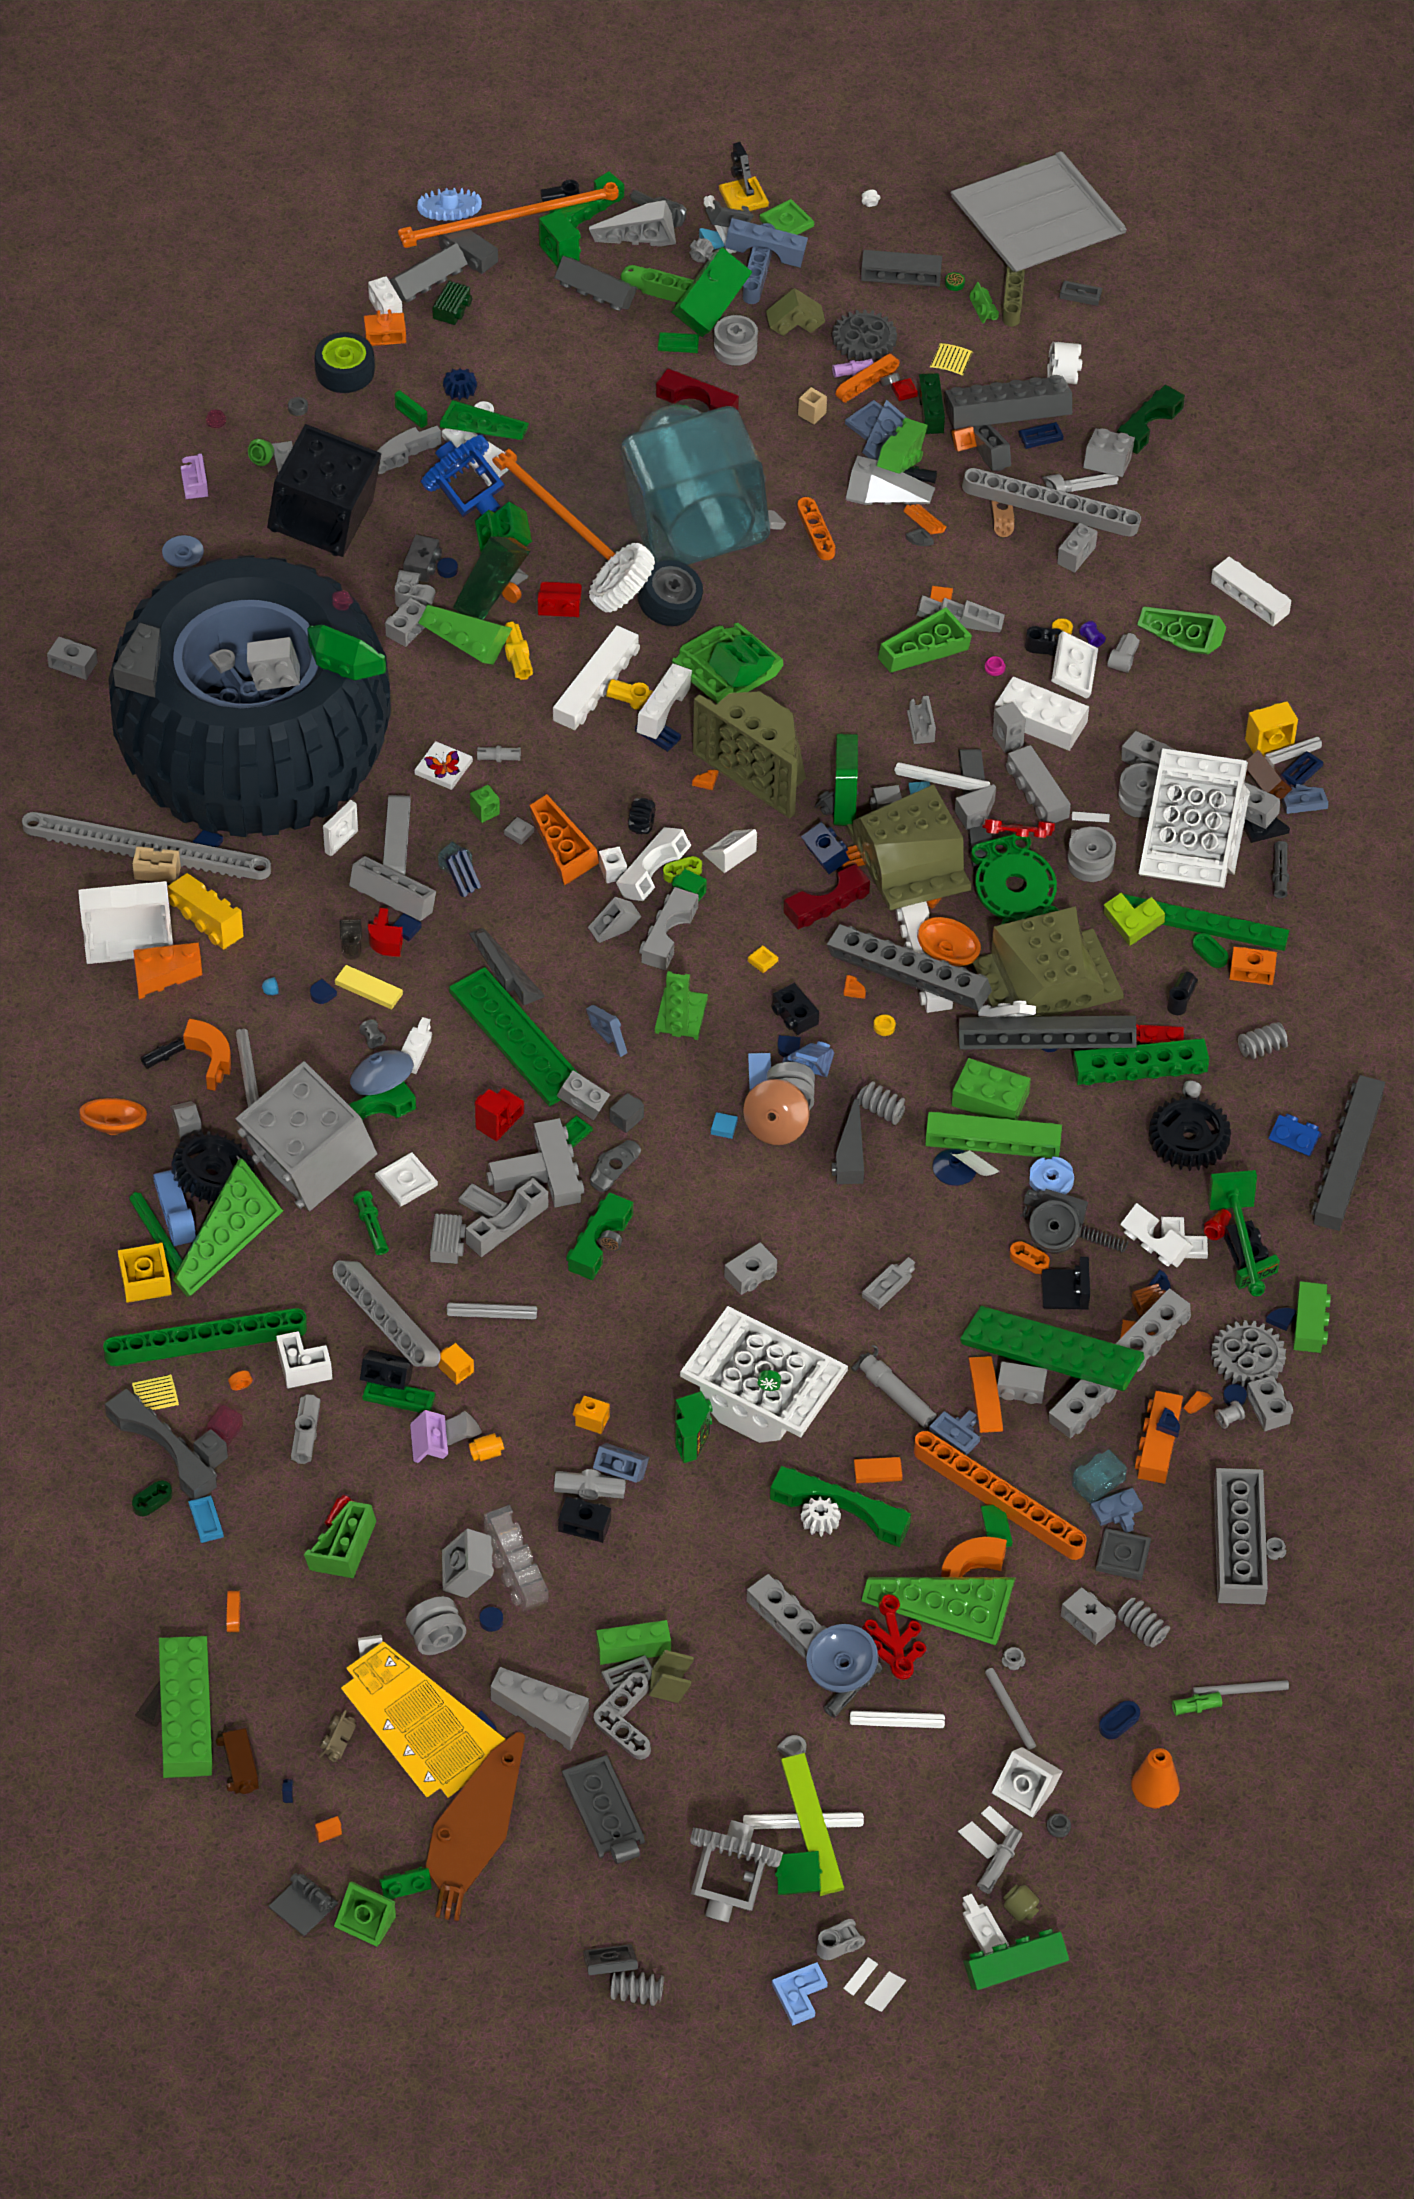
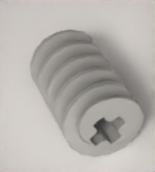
M1280 1022L1271 1023L1270 1026H1263L1262 1029L1257 1028L1254 1032L1249 1031L1246 1035L1240 1034L1238 1036L1240 1051L1246 1058L1249 1055L1252 1059H1256V1052L1262 1057L1264 1056V1049L1270 1054L1272 1053V1046L1275 1051L1280 1050V1044L1283 1048L1288 1047L1287 1035Z
M874 1081L863 1087L857 1096L859 1105L862 1104L864 1109H869L872 1113L877 1112V1115L884 1117L886 1121L892 1120V1124L896 1125L905 1112V1098H901L897 1102L898 1095L895 1093L890 1098V1090L887 1089L882 1093L883 1086L881 1085L875 1090L876 1083Z
M1131 1598L1119 1610L1118 1619L1124 1621L1125 1626L1130 1627V1630L1137 1634V1637L1143 1640L1146 1646L1153 1648L1164 1640L1170 1631V1627L1167 1625L1161 1628L1164 1621L1159 1619L1154 1622L1157 1614L1152 1613L1148 1616L1151 1611L1150 1607L1142 1609L1144 1602L1140 1600L1135 1603L1136 1598Z
M620 1971L618 1976L614 1972L611 1985V1999L615 2000L618 1994H620L621 2001L625 2002L628 1995H630L632 2003H635L637 1998L640 1997L641 2004L645 2005L649 1998L651 2006H655L658 2000L661 2002L664 1976L661 1975L658 1982H655L654 1974H651L649 1979L645 1980L644 1972H641L638 1979L635 1978L634 1971H631L628 1977H626L625 1971Z

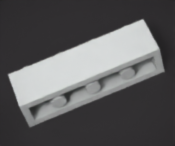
M1231 557L1226 558L1213 569L1212 584L1270 625H1276L1290 613L1291 599Z

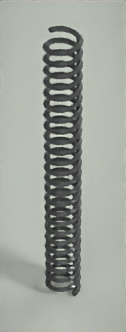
M1026 1205V1206H1025V1209H1024L1023 1213L1020 1215V1217H1022V1216H1024V1218H1027V1217H1028V1220H1030V1218H1031L1030 1212H1031L1032 1207L1029 1208V1211H1028V1213H1027V1215H1026V1210H1027V1207H1028V1206ZM1054 1224L1053 1228L1058 1229V1224H1056V1226ZM1082 1224L1080 1225L1079 1238H1087V1241L1091 1239V1242L1095 1241L1096 1244H1103L1104 1247L1108 1245V1248L1112 1247L1113 1250L1116 1248V1250H1120L1121 1253L1124 1252L1127 1248L1129 1242L1127 1241L1125 1247L1123 1248L1124 1239L1122 1240L1121 1245L1118 1248L1120 1238H1118L1117 1243L1114 1246L1116 1236L1113 1238V1241L1110 1245L1112 1235L1109 1236V1239L1106 1243V1238L1108 1235L1107 1233L1105 1234V1237L1101 1242L1103 1232H1101V1235L1097 1241L1099 1230L1096 1232L1094 1239L1093 1235L1095 1229L1092 1230V1233L1089 1237L1091 1228H1088V1231L1085 1235L1086 1226H1084V1229L1080 1235Z

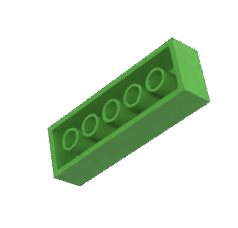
M207 1636L159 1638L163 1778L212 1775Z

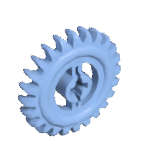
M455 187L453 190L446 188L443 192H440V189H438L437 196L434 195L433 191L430 193L431 197L427 193H425V199L421 196L418 199L417 209L421 215L432 220H462V218L466 219L478 213L481 209L482 200L479 194L476 195L475 191L471 195L469 189L465 195L463 188H461L459 194H457Z

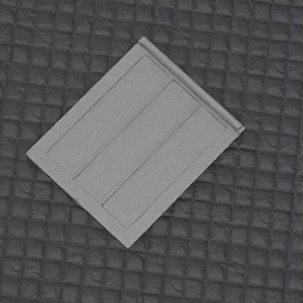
M1058 152L1048 158L950 192L954 201L1013 272H1018L1118 236L1127 230L1121 220L1063 152Z

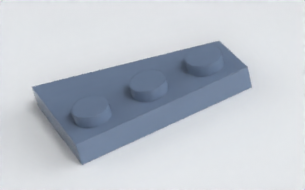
M887 400L862 452L870 459L879 460L882 446L891 435H897V427H902L904 418H907Z

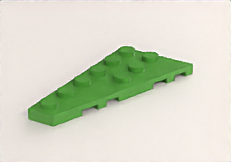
M243 1159L237 1161L173 1278L186 1297L191 1296L283 1212Z
M869 1577L864 1589L862 1602L879 1607L882 1598L890 1594L895 1596L900 1602V1607L896 1611L898 1614L997 1645L1016 1577Z

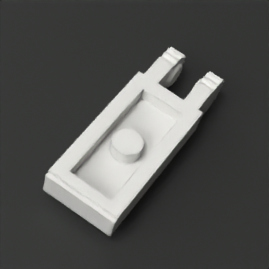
M1014 1001L1013 1005L1000 1003L998 1007L984 1005L979 1010L978 1016H1031L1036 1014V1006L1027 1005L1026 1001Z

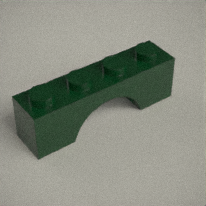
M1165 384L1160 390H1156L1152 398L1148 402L1145 401L1136 413L1134 412L1125 424L1118 428L1117 433H1126L1129 436L1135 437L1132 452L1138 454L1149 443L1150 429L1147 424L1155 419L1172 420L1183 409L1185 395Z

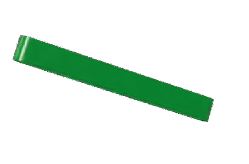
M293 1308L108 1338L103 1343L104 1358L110 1366H121L277 1341L276 1336L298 1331L301 1337L307 1332V1319L302 1309Z

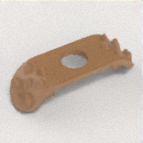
M991 500L994 531L1000 537H1008L1014 531L1013 506L1007 505L1008 508L1006 510H1001L997 507V504L1000 502Z

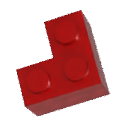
M504 1088L498 1093L488 1089L483 1095L481 1094L477 1097L474 1104L476 1129L496 1142L524 1114V1100Z

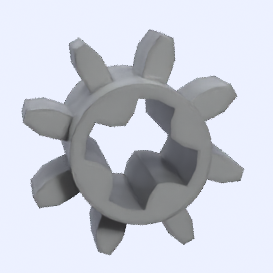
M699 238L691 243L689 246L691 251L689 253L696 262H705L706 259L709 260L712 256L714 247L708 239Z

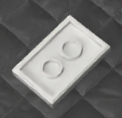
M1062 631L1058 638L1051 681L1084 698H1088L1092 691L1098 648Z

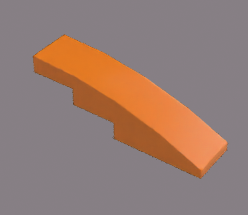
M992 1356L970 1357L971 1386L980 1433L1003 1431Z

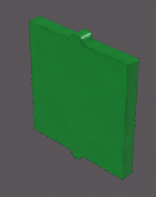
M819 1851L782 1855L781 1863L775 1873L778 1880V1895L821 1892L820 1874L823 1871L820 1868Z

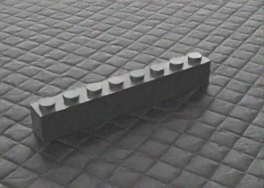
M1136 1016L960 1018L959 1046L960 1049L1137 1048Z
M1360 1075L1358 1082L1352 1084L1350 1096L1353 1097L1352 1100H1347L1344 1111L1347 1113V1116H1342L1339 1129L1342 1132L1341 1134H1336L1333 1145L1336 1147V1150H1331L1328 1160L1331 1166L1330 1168H1325L1322 1180L1325 1181V1185H1320L1317 1198H1320L1319 1203L1314 1202L1311 1215L1315 1216L1314 1225L1337 1231L1341 1229L1383 1097L1384 1081Z

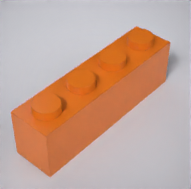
M1156 1391L1154 1399H1149L1147 1412L1151 1413L1150 1418H1145L1143 1431L1147 1432L1146 1437L1141 1436L1139 1450L1143 1452L1142 1456L1137 1455L1135 1469L1139 1470L1138 1479L1165 1484L1175 1437L1156 1430V1427L1165 1408L1171 1410L1179 1421L1183 1396Z

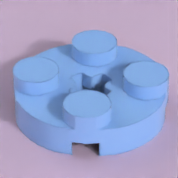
M1052 1157V1159L1047 1160L1041 1158L1030 1169L1029 1184L1037 1192L1049 1189L1067 1194L1074 1184L1073 1168L1066 1160L1059 1157ZM1047 1175H1056V1179L1050 1180L1048 1179Z

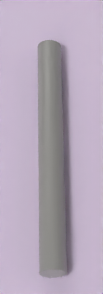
M994 1668L987 1669L985 1674L1028 1750L1035 1748L1036 1744Z
M1288 1680L1193 1687V1695L1198 1694L1201 1696L1220 1692L1221 1695L1289 1690Z

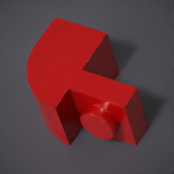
M380 908L378 916L374 917L373 924H368L369 944L375 952L381 955L400 957L403 944V927L388 926V909Z

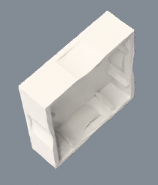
M167 881L79 890L87 964L134 959L133 950L173 945Z

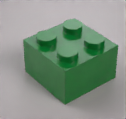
M560 210L540 217L539 246L555 266L559 267L563 256L580 261L581 249L579 239H581L579 230L570 223L569 218L564 216Z

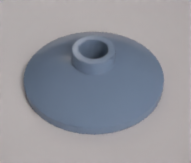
M186 535L169 539L162 549L164 560L168 564L179 568L197 564L202 559L204 553L201 542L194 537Z

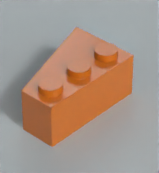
M199 942L133 950L139 999L154 991L160 992L172 984L176 983L178 985L202 975Z

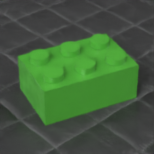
M968 1058L954 1087L952 1106L988 1118L1017 1120L1028 1098L1031 1078Z

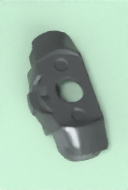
M626 1140L617 1147L601 1154L590 1177L591 1186L600 1192L607 1191L616 1179L638 1159L641 1153L640 1146L634 1141ZM617 1159L622 1163V1167L620 1169H613L609 1162Z

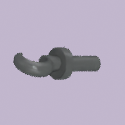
M872 1345L871 1347L875 1350L873 1356L876 1358L879 1350L876 1345ZM869 1352L861 1354L859 1356L860 1360L851 1367L852 1371L855 1372L860 1368L862 1361L871 1354Z

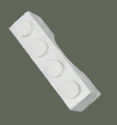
M676 664L671 665L639 712L637 733L657 739L665 727L668 713L676 699L682 701L688 693L691 685L692 670Z
M664 827L618 879L616 884L625 899L644 901L655 888L651 880L653 873L662 865L679 860L691 847L683 829Z

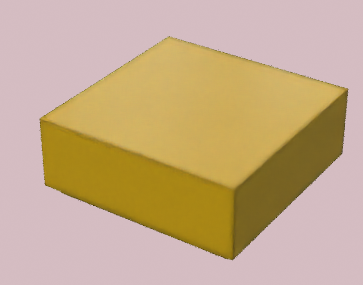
M762 945L748 957V962L764 973L778 962V957Z

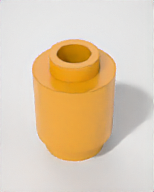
M495 1433L473 1439V1442L468 1443L473 1461L479 1460L481 1462L501 1456V1450H504L501 1437H496Z

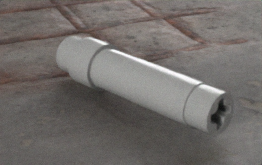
M873 1355L867 1356L862 1361L860 1369L866 1374V1378L876 1387L881 1388L922 1427L926 1428L935 1420L936 1413L897 1378L883 1361H878Z

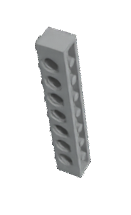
M1135 731L1122 746V761L1130 765L1146 763L1159 768L1162 748L1176 749ZM1244 782L1250 791L1245 819L1266 829L1279 814L1280 798Z
M1169 1288L1116 1343L1131 1349L1141 1348L1139 1351L1144 1353L1145 1358L1137 1372L1143 1369L1146 1360L1151 1355L1155 1356L1159 1352L1161 1345L1166 1340L1169 1341L1173 1338L1176 1329L1180 1325H1185L1191 1317L1190 1303ZM1163 1317H1170L1171 1319H1169V1320H1164V1319H1162V1318H1163ZM1149 1332H1155V1333H1157V1334H1155V1335H1148L1147 1333H1149ZM1081 1379L1049 1412V1423L1071 1439L1075 1434H1080L1083 1431L1086 1422L1090 1418H1095L1106 1402L1109 1403L1113 1400L1117 1389ZM1095 1394L1096 1397L1090 1398L1087 1395ZM1073 1410H1080L1081 1412H1080V1413H1073L1072 1411H1073Z

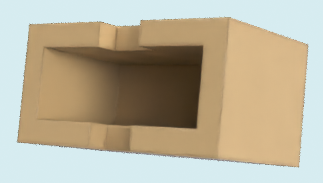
M136 847L133 859L134 879L154 882L167 881V883H173L178 879L181 869L179 851L162 849V852L154 851V848Z

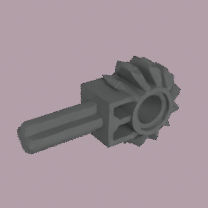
M633 190L630 194L631 200L640 205L666 200L672 213L674 227H680L685 222L687 209L684 205L663 196L652 198L638 190Z

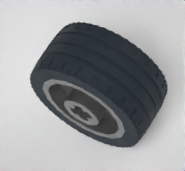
M675 560L659 561L653 565L654 569L647 578L648 581L638 591L639 606L648 618L658 624L665 626L682 625L693 617L699 607L703 595L702 581L690 566Z

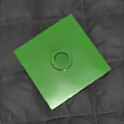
M792 199L760 214L759 217L763 224L769 223L776 230L796 235L814 227V221Z

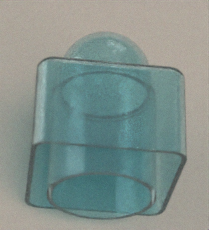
M684 404L665 405L649 414L641 424L638 432L628 435L623 440L621 449L631 515L644 546L654 556L655 564L663 560H675L689 565L759 544L770 535L763 465L741 415L736 408L725 406L702 413L698 409ZM655 511L658 515L662 527L653 518V513Z

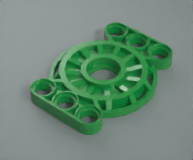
M1013 834L978 843L971 852V860L979 865L975 878L977 896L989 912L1003 919L1002 924L1059 911L1055 906H1051L1057 892L1055 873L1042 856L1029 850L1031 845L1029 836L1021 837ZM1017 840H1023L1026 842L1027 846L1024 848H1020L1015 844V842ZM997 845H1003L1004 847H1006L1007 851L1004 853H999L996 851L995 847ZM982 850L987 856L985 858H978L975 852ZM1047 870H1048V872H1049V874H1050L1052 880H1049V879H1048V875H1047V873H1046ZM982 872L984 875L983 880L979 882V875ZM1009 877H1019L1026 882V888L1021 892H1013L1006 886V880ZM1053 887L1052 896H1047L1049 889Z

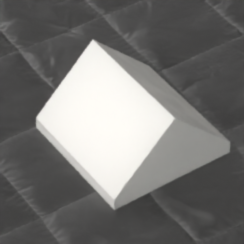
M755 829L735 830L702 853L721 871L726 873L756 852L757 832Z

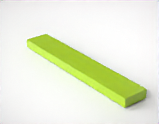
M805 1753L782 1758L781 1764L807 1852L819 1851L820 1868L823 1871L820 1874L821 1892L819 1894L823 1896L843 1891L844 1885Z

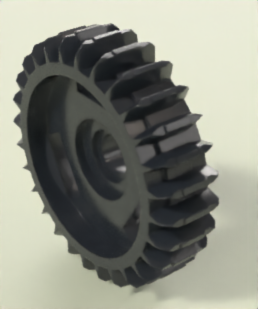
M1181 1095L1179 1101L1172 1097L1171 1103L1165 1101L1163 1107L1158 1106L1157 1112L1153 1113L1150 1121L1148 1135L1150 1137V1144L1153 1145V1151H1158V1158L1164 1156V1163L1171 1161V1167L1177 1164L1180 1166V1170L1185 1166L1188 1167L1189 1171H1191L1192 1167H1196L1199 1171L1200 1166L1203 1165L1207 1169L1209 1162L1215 1165L1217 1159H1222L1223 1154H1226L1227 1148L1230 1145L1231 1129L1230 1122L1227 1121V1115H1222V1108L1215 1109L1216 1103L1209 1105L1208 1099L1202 1102L1199 1096L1194 1100L1191 1098V1095L1188 1096V1099H1184ZM1179 1116L1169 1127L1164 1125L1170 1119ZM1206 1121L1214 1127L1217 1134L1212 1135ZM1190 1132L1195 1135V1138L1188 1140L1183 1135Z
M210 1131L206 1135L199 1132L198 1136L192 1134L190 1138L185 1137L183 1142L179 1143L171 1162V1173L174 1175V1181H179L178 1187H184V1193L190 1192L191 1198L196 1196L199 1198V1202L203 1199L207 1200V1203L210 1204L211 1201L216 1202L234 1169L233 1165L235 1166L239 1159H243L253 1173L255 1172L254 1163L251 1162L252 1156L247 1155L248 1150L241 1149L242 1143L235 1144V1138L230 1141L227 1139V1135L220 1137L218 1132L215 1135H211ZM196 1153H200L199 1155H197V1156L194 1157L193 1159L190 1158L191 1155H194V1154H196ZM213 1169L217 1174L211 1175L206 1170Z

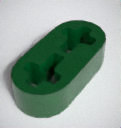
M163 1480L157 1481L138 1493L132 1500L134 1513L141 1517L147 1516L169 1502L172 1498L170 1483ZM158 1490H161L162 1492H163V1491H166V1494H164V1495H163L162 1493H159V1494H158L157 1491H158ZM140 1502H141L142 1504H146V1503H147V1507H144V1506H142V1505L139 1506V1503H140Z

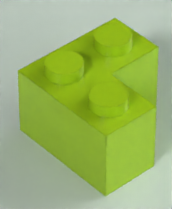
M1122 893L1104 904V915L1129 946L1165 922L1164 911L1152 897L1135 909Z

